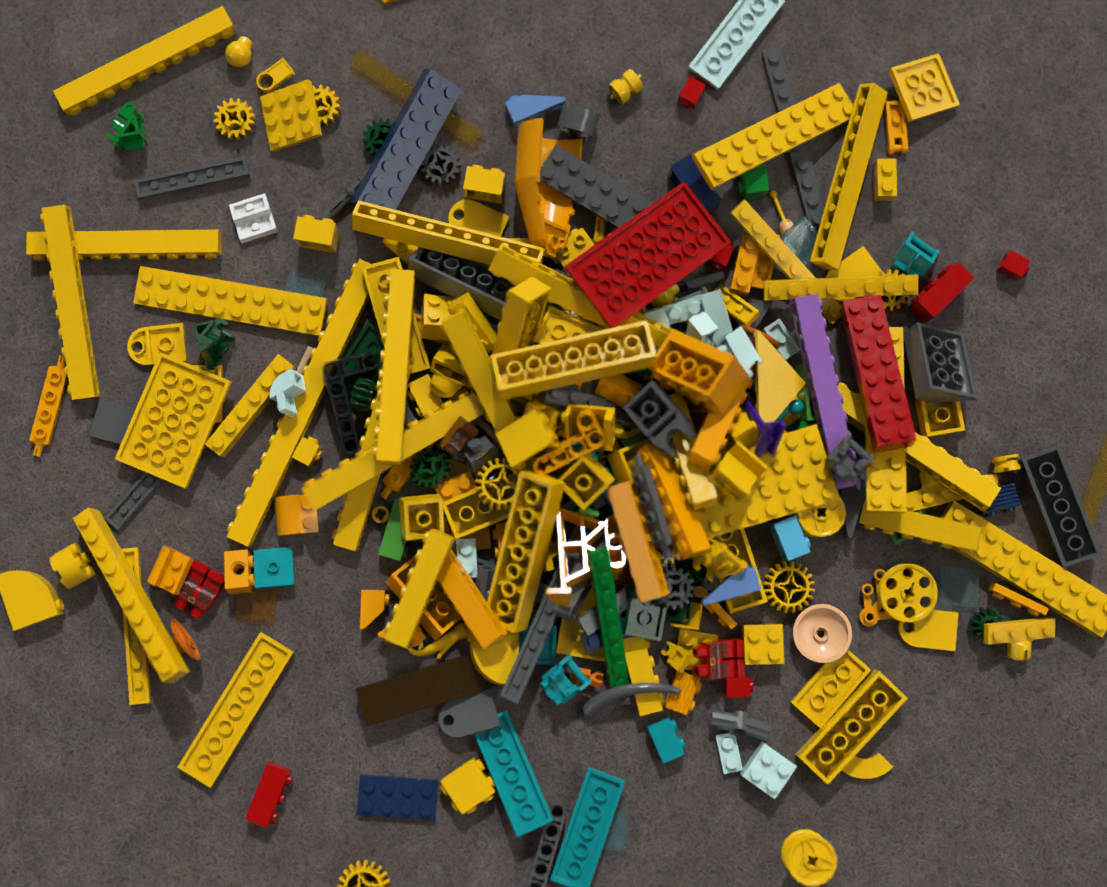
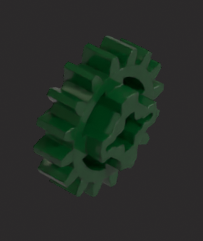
M379 118L378 123L372 120L373 126H366L368 132H363L366 138L362 139L364 144H367L365 149L366 151L370 150L371 156L377 155L378 148H381L384 142L380 137H387L395 121L390 124L389 118L385 122H383L382 118Z
M433 447L429 451L424 448L423 454L417 452L418 458H412L411 460L414 462V465L409 466L412 470L409 474L413 481L421 488L425 486L428 490L431 489L432 485L438 488L439 482L444 485L443 479H449L447 472L452 471L448 466L451 464V461L447 459L448 456L439 448L435 451Z

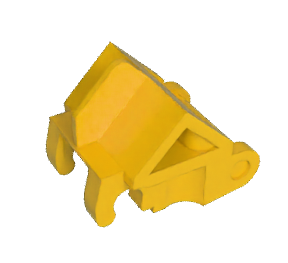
M707 537L711 548L701 555L695 556L693 560V568L695 570H700L701 563L707 567L706 579L710 582L714 580V575H717L719 578H724L728 575L735 576L747 567V562L740 560L729 551L727 545L724 543L720 544L710 537Z

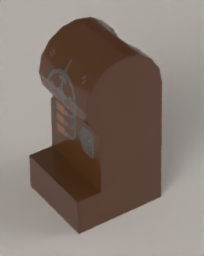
M460 416L443 437L440 446L454 456L461 451L463 445L471 437L474 438L477 435L478 430Z

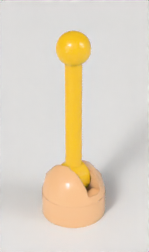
M771 191L769 195L773 198L782 220L779 224L781 235L793 232L795 226L791 220L785 219L776 197L777 192Z

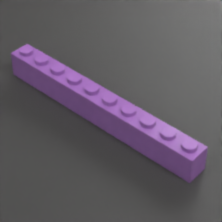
M814 294L795 298L790 301L817 427L826 456H828L848 433L851 435V433L847 430L846 423L848 419L842 408L843 396L838 390L839 378L834 372L835 360L833 355L830 354V338L826 336V320L822 317L821 313L822 302L818 295ZM849 448L846 455L853 461H856L855 452ZM839 475L834 478L837 489L859 485L860 476L854 483H847Z

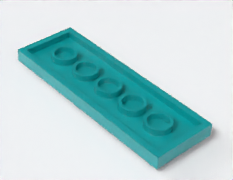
M506 710L498 714L500 728L476 734L475 737L515 833L519 837L554 821L509 713Z
M588 767L550 880L567 887H590L626 780Z

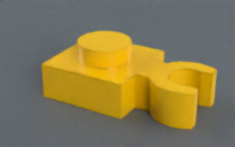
M667 641L666 644L669 645V650H662L661 653L669 657L667 662L672 667L683 673L693 656L681 646Z

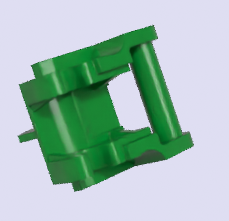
M126 103L112 123V128L117 130L118 134L112 136L108 133L106 137L116 147L123 150L132 151L144 148L147 138L144 124H142L143 114L136 110L133 103Z

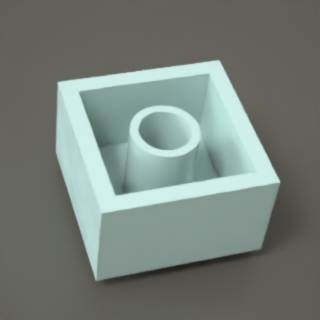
M761 741L740 774L775 799L797 766Z

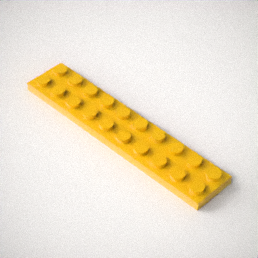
M840 83L694 153L691 157L712 190L848 122L853 104Z
M140 266L133 303L319 336L323 329L328 299Z
M889 327L904 386L903 327ZM865 419V451L875 456L872 463L865 468L866 512L906 514V448L873 453Z

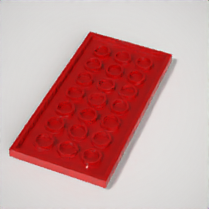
M684 181L566 264L564 269L611 329L619 326L732 242Z

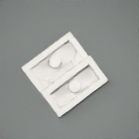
M265 193L229 205L241 243L278 232Z

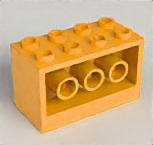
M672 329L656 353L657 366L648 368L652 373V377L660 382L659 385L667 391L672 389L678 396L682 398L685 396L689 397V400L697 405L701 403L711 412L718 411L720 413H724L748 376V373L734 355L675 329Z

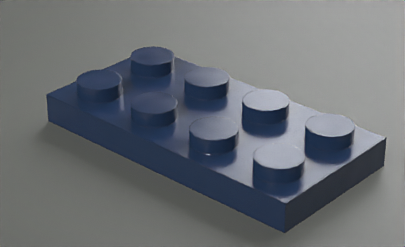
M360 774L357 815L435 820L438 780Z

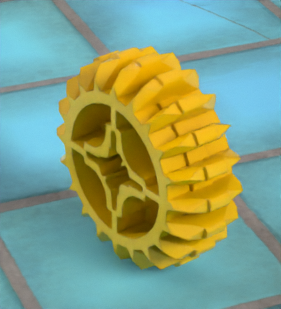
M495 458L496 465L488 461L490 468L487 469L483 465L482 469L485 473H477L478 476L482 477V480H475V483L481 484V486L475 489L476 491L482 490L483 492L478 495L479 498L486 497L483 501L484 505L490 501L489 508L492 509L494 504H497V511H500L501 505H504V509L507 511V504L511 503L512 505L514 495L507 500H503L504 492L508 489H516L517 483L506 479V470L512 471L517 479L520 472L517 469L511 468L510 464H506V458H503V464H499V459ZM501 468L497 479L487 480L488 475L492 471ZM504 474V482H507L508 485L503 487L500 494L499 486L496 487V484L492 483L500 482ZM485 485L497 489V500L487 493Z
M782 561V568L776 563V571L770 568L769 572L772 575L765 574L764 576L769 579V582H762V585L768 586V589H764L765 593L769 592L770 594L766 596L767 600L773 599L770 602V606L773 607L777 603L776 610L780 611L783 606L784 613L788 612L789 607L791 613H795V606L798 610H803L801 603L808 606L809 603L805 599L812 600L813 597L808 595V593L815 592V589L809 587V585L815 584L814 581H808L812 574L805 575L808 569L805 567L800 570V563H797L794 568V561H790L789 566H787L786 561ZM788 571L783 582H775L779 574ZM794 572L802 579L803 586L795 583ZM789 582H791L790 585H793V587H797L798 589H790L789 592H787V589H785V587H780V585H787ZM774 588L782 590L784 602L778 599ZM794 592H803L798 600L790 603Z
M359 860L356 862V867L351 863L349 865L350 871L344 869L343 874L345 876L339 877V880L343 883L337 885V887H349L350 878L358 873V884L353 887H361L362 883L365 886L368 885V887L391 886L385 885L390 883V878L384 879L387 871L380 873L382 866L379 865L375 869L376 862L373 861L368 866V860H364L363 866ZM364 872L372 874L377 881L367 879Z

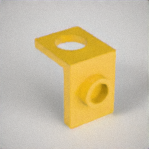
M692 602L689 623H671V626L699 630L703 605Z

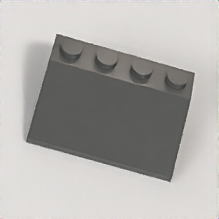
M917 322L903 334L916 400L937 403L977 399L963 333Z

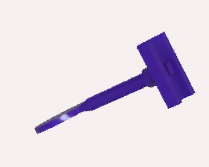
M746 397L742 405L752 421L756 423L760 434L754 453L757 457H761L763 452H769L771 456H774L786 425L783 421L764 423L748 397Z

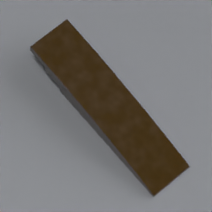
M468 653L358 687L355 690L367 727L498 685L489 682L477 671L472 662L471 654Z

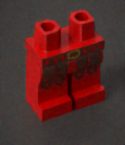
M193 560L174 606L185 610L190 602L194 605L190 615L200 619L206 611H210L225 586V575L198 560Z
M727 638L699 642V646L692 648L693 657L700 658V665L693 667L694 676L710 680L745 677L744 659L739 658L744 657L743 639Z

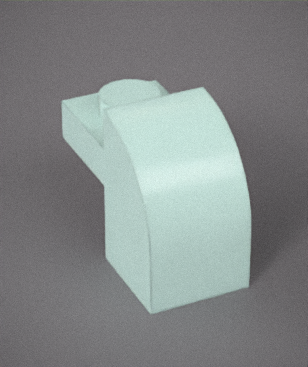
M289 369L274 380L270 389V399L278 402L277 408L279 412L291 418L297 415L294 398L306 392L303 375L293 369Z

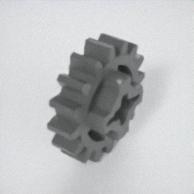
M442 144L439 145V148L432 145L433 150L427 152V156L424 158L425 162H422L420 165L423 167L421 172L426 174V180L432 179L433 185L436 181L439 182L440 186H442L444 181L449 185V179L455 181L454 175H460V171L457 169L461 168V163L458 162L460 156H455L456 150L450 151L449 145L446 148H443ZM434 156L433 161L429 163L430 159ZM438 159L442 162L444 171L438 165ZM453 165L451 172L448 174L449 167Z
M670 567V571L668 568H663L670 594L660 597L657 603L662 604L664 602L663 608L670 606L673 610L676 609V605L678 608H683V603H690L687 598L694 596L690 593V590L695 589V587L690 586L693 579H687L689 573L685 572L682 574V568H678L677 571L675 567ZM676 575L678 577L672 580L668 576ZM671 585H675V586H674L675 592H672V591H671V590H672ZM674 596L678 600L669 601L668 599H671Z

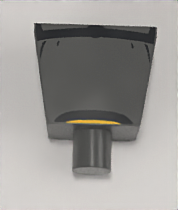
M482 437L479 440L477 438L470 439L468 441L469 447L463 452L469 470L476 479L482 480V477L478 476L477 473H485L482 469L483 465L488 469L490 468L488 461L496 465L495 458H498L499 464H503V458H506L501 450L487 437ZM498 469L492 471V472L488 475V477H489L490 475H492L494 472H496Z

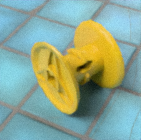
M840 498L839 500L792 513L791 515L799 519L804 528L802 529L803 535L818 538L830 536L837 532L845 521L846 510L845 504Z
M800 829L792 832L784 840L781 847V859L784 867L798 882L806 886H819L826 883L833 876L837 867L836 853L830 843L818 833L812 830Z

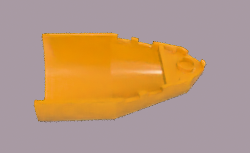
M537 118L524 121L518 125L515 189L529 242L534 246L545 248L544 257L556 258V253L559 250H563L567 243L571 227L568 224L569 219L575 212L572 209L574 201L540 181V168L555 145L581 159L582 139L554 140L542 138L544 119Z

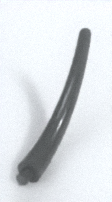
M633 683L613 687L589 699L582 706V716L588 718V716L593 717L604 706L623 697L643 693L679 694L681 689L677 686L660 683Z

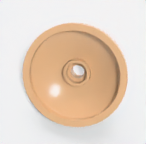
M817 604L806 608L798 615L793 626V639L797 649L804 657L814 662L828 663L839 659L848 650L852 640V629L848 618L838 608L827 604ZM819 630L824 632L823 637H818L817 632Z

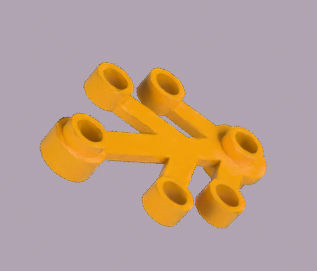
M905 568L902 571V576L905 579H909L912 572L909 568ZM876 569L873 572L877 601L873 606L871 602V594L874 591L871 584H863L860 589L863 594L864 608L859 613V620L865 626H874L878 620H896L886 612H879L882 606L878 598V587L882 577L877 578L876 574L880 571L883 577L885 571L882 569ZM905 569L909 571L908 576H904L903 574ZM895 580L889 585L888 589L895 587ZM866 586H869L870 591L868 593H865L864 588ZM889 598L887 601V605L897 604L894 598ZM869 613L872 614L871 620H867L866 618L867 614Z

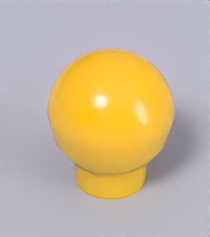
M240 36L238 41L231 42L225 50V57L228 63L238 68L246 66L252 56V41L247 37Z
M673 285L650 303L656 308L673 303L675 295L680 292L678 285Z

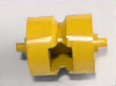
M628 69L622 74L621 80L615 79L608 84V88L612 93L610 98H615L623 105L630 99L631 94H637L644 89L640 80L642 76L640 74L637 76L632 69Z

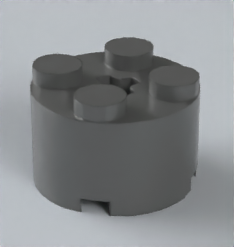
M562 105L557 129L562 136L571 137V134L578 136V139L589 142V139L594 136L599 115L595 113L593 116L590 114V110L579 106L569 105V108H566V105Z

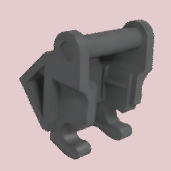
M848 433L825 459L828 461L827 465L835 472L831 477L832 479L839 475L847 483H854L863 470L872 463L875 456L868 454ZM851 448L862 459L854 462L846 455L848 449Z

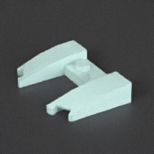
M721 289L646 310L645 316L671 329V324L689 320L693 315L705 312L718 327L715 340L717 348L723 345L721 342L725 339V336L733 332Z
M741 326L726 335L727 343L719 346L718 349L734 355L748 373L747 377L750 378L753 376V372L749 370L755 362H758L760 365L763 362Z

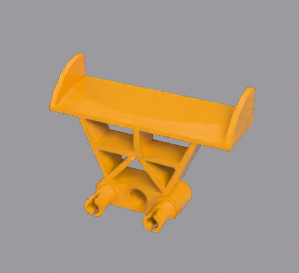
M562 493L556 516L561 589H547L546 596L557 605L570 607V587L592 577L590 566L588 567L587 565L588 551L595 550L591 545L604 534L605 546L609 548L614 580H619L622 575L621 573L625 569V548L619 536L620 529L614 515L607 517L605 522L564 509ZM564 521L580 526V542L565 541ZM585 528L594 530L585 538ZM613 543V545H614V544L617 543L619 546H618V547H612L610 544ZM582 552L583 570L568 577L566 554Z

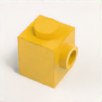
M310 436L308 439L302 437L292 458L312 467L314 461H319L323 453L321 451L322 447L318 445V440Z

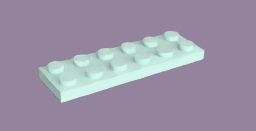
M739 0L688 66V69L716 90H719L782 7L785 0Z

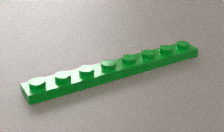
M605 546L588 551L610 689L630 683L609 548Z

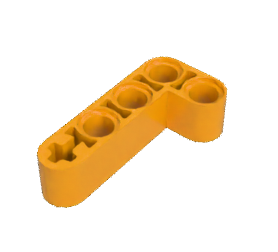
M584 409L578 413L577 425L581 431L580 433L559 443V447L556 449L551 447L536 455L533 464L536 473L541 475L547 474L602 446L604 443V432L591 410ZM588 416L591 418V422L584 424L580 419ZM596 433L599 434L601 438L597 441H593L590 439V435ZM576 442H579L583 445V447L579 450H576L572 447V445ZM558 451L564 452L565 457L561 459L557 458L555 456V453ZM539 461L546 462V466L539 465Z

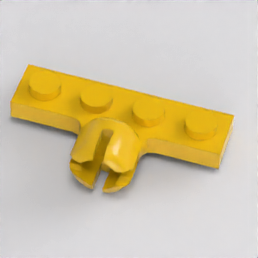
M922 471L919 472L921 489L906 493L907 510L913 512L963 499Z
M1044 617L984 624V643L988 645L1007 643L1008 658L1023 661L1025 656V660H1029L1031 658V643L1033 640L1055 637L1056 619Z

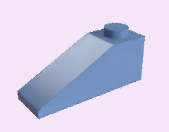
M514 95L505 102V108L514 128L524 121L536 119L562 108V105H566L565 97Z
M747 564L746 569L735 576L729 575L701 600V604L707 605L761 590L755 567H749V564Z

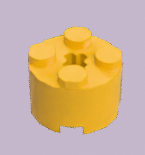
M76 543L70 544L49 558L53 571H58L62 577L60 582L68 589L78 586L95 575L94 570L88 564L91 562L86 552L82 553Z

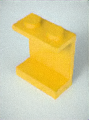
M568 404L566 411L562 413V423H565L562 438L566 440L581 432L577 425L578 413L581 410L589 409L594 413L603 429L604 450L612 451L616 439L615 408ZM588 416L580 419L584 424L591 422V418ZM596 433L590 435V439L599 440L601 438Z
M534 409L496 433L511 468L520 471L526 467L524 461L548 446L555 449L559 447L556 442L557 436L549 428V419L544 413Z
M737 441L727 451L708 479L735 503L739 504L752 491L750 488L768 466Z

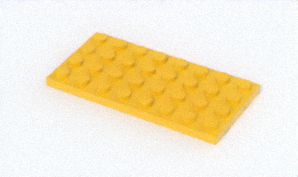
M817 424L783 434L774 456H771L769 452H763L761 457H757L768 468L756 479L750 488L752 490L750 494L739 504L735 503L713 484L717 495V504L695 510L706 537H716L840 499L835 481L831 478L833 476L831 469L827 465L828 461L825 459L827 456ZM755 442L746 447L754 455V451L758 442ZM727 451L718 453L720 458L716 465L712 464L708 469L709 474L713 472ZM677 469L679 476L682 475L681 469Z

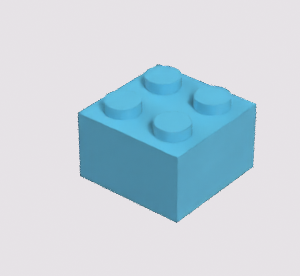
M791 516L768 525L782 561H789L810 552V541L807 536L804 537L802 533L804 528L796 516Z

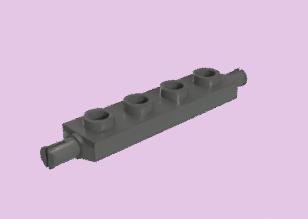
M641 454L633 456L636 468L631 474L654 547L662 549L664 559L672 558L669 546L673 541L650 468L643 465Z

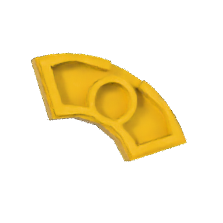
M876 753L868 758L854 756L842 771L856 778L871 779L887 773L893 766L880 753Z

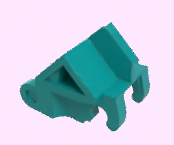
M912 231L893 257L896 261L890 268L893 270L900 268L908 275L922 277L932 266L940 251L938 249L934 250L916 237Z
M571 654L549 669L541 677L543 681L539 683L546 692V695L550 697L556 706L560 703L564 705L592 682L573 661ZM566 663L582 683L579 687L572 684L564 675L563 664Z

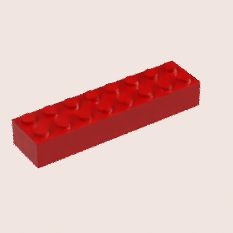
M881 295L845 300L840 307V314L873 453L912 447L917 438Z

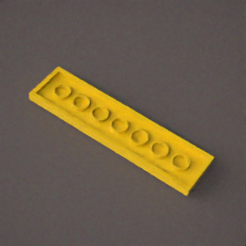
M260 632L177 768L211 788L294 654V651Z

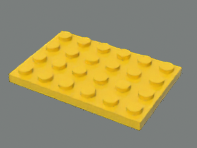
M160 352L115 459L187 489L232 382Z

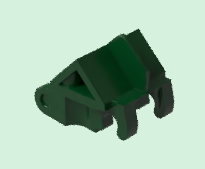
M218 318L215 321L210 320L193 325L195 339L198 342L196 349L202 354L208 370H214L223 361L225 353L229 350L228 343L224 341L226 339L235 340L233 333L223 331L222 327L229 328L228 322Z

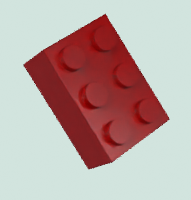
M959 261L954 265L950 263L937 274L938 277L931 280L911 300L913 304L909 308L924 323L933 319L975 278Z

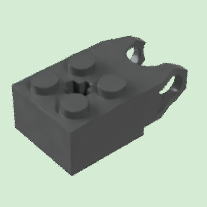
M653 381L648 383L623 407L653 444L664 449L671 457L677 455L672 445V438L675 433L682 431L690 438L694 439L696 437L690 420L664 389Z

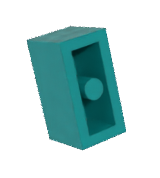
M667 716L646 725L663 764L685 755L683 749L686 747L682 738H678L675 733L678 728L674 719L670 720Z

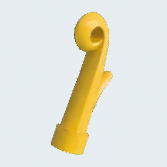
M462 622L426 647H424L422 641L418 649L411 647L407 648L410 654L419 657L440 650L437 659H441L452 645L459 640L467 638V628Z

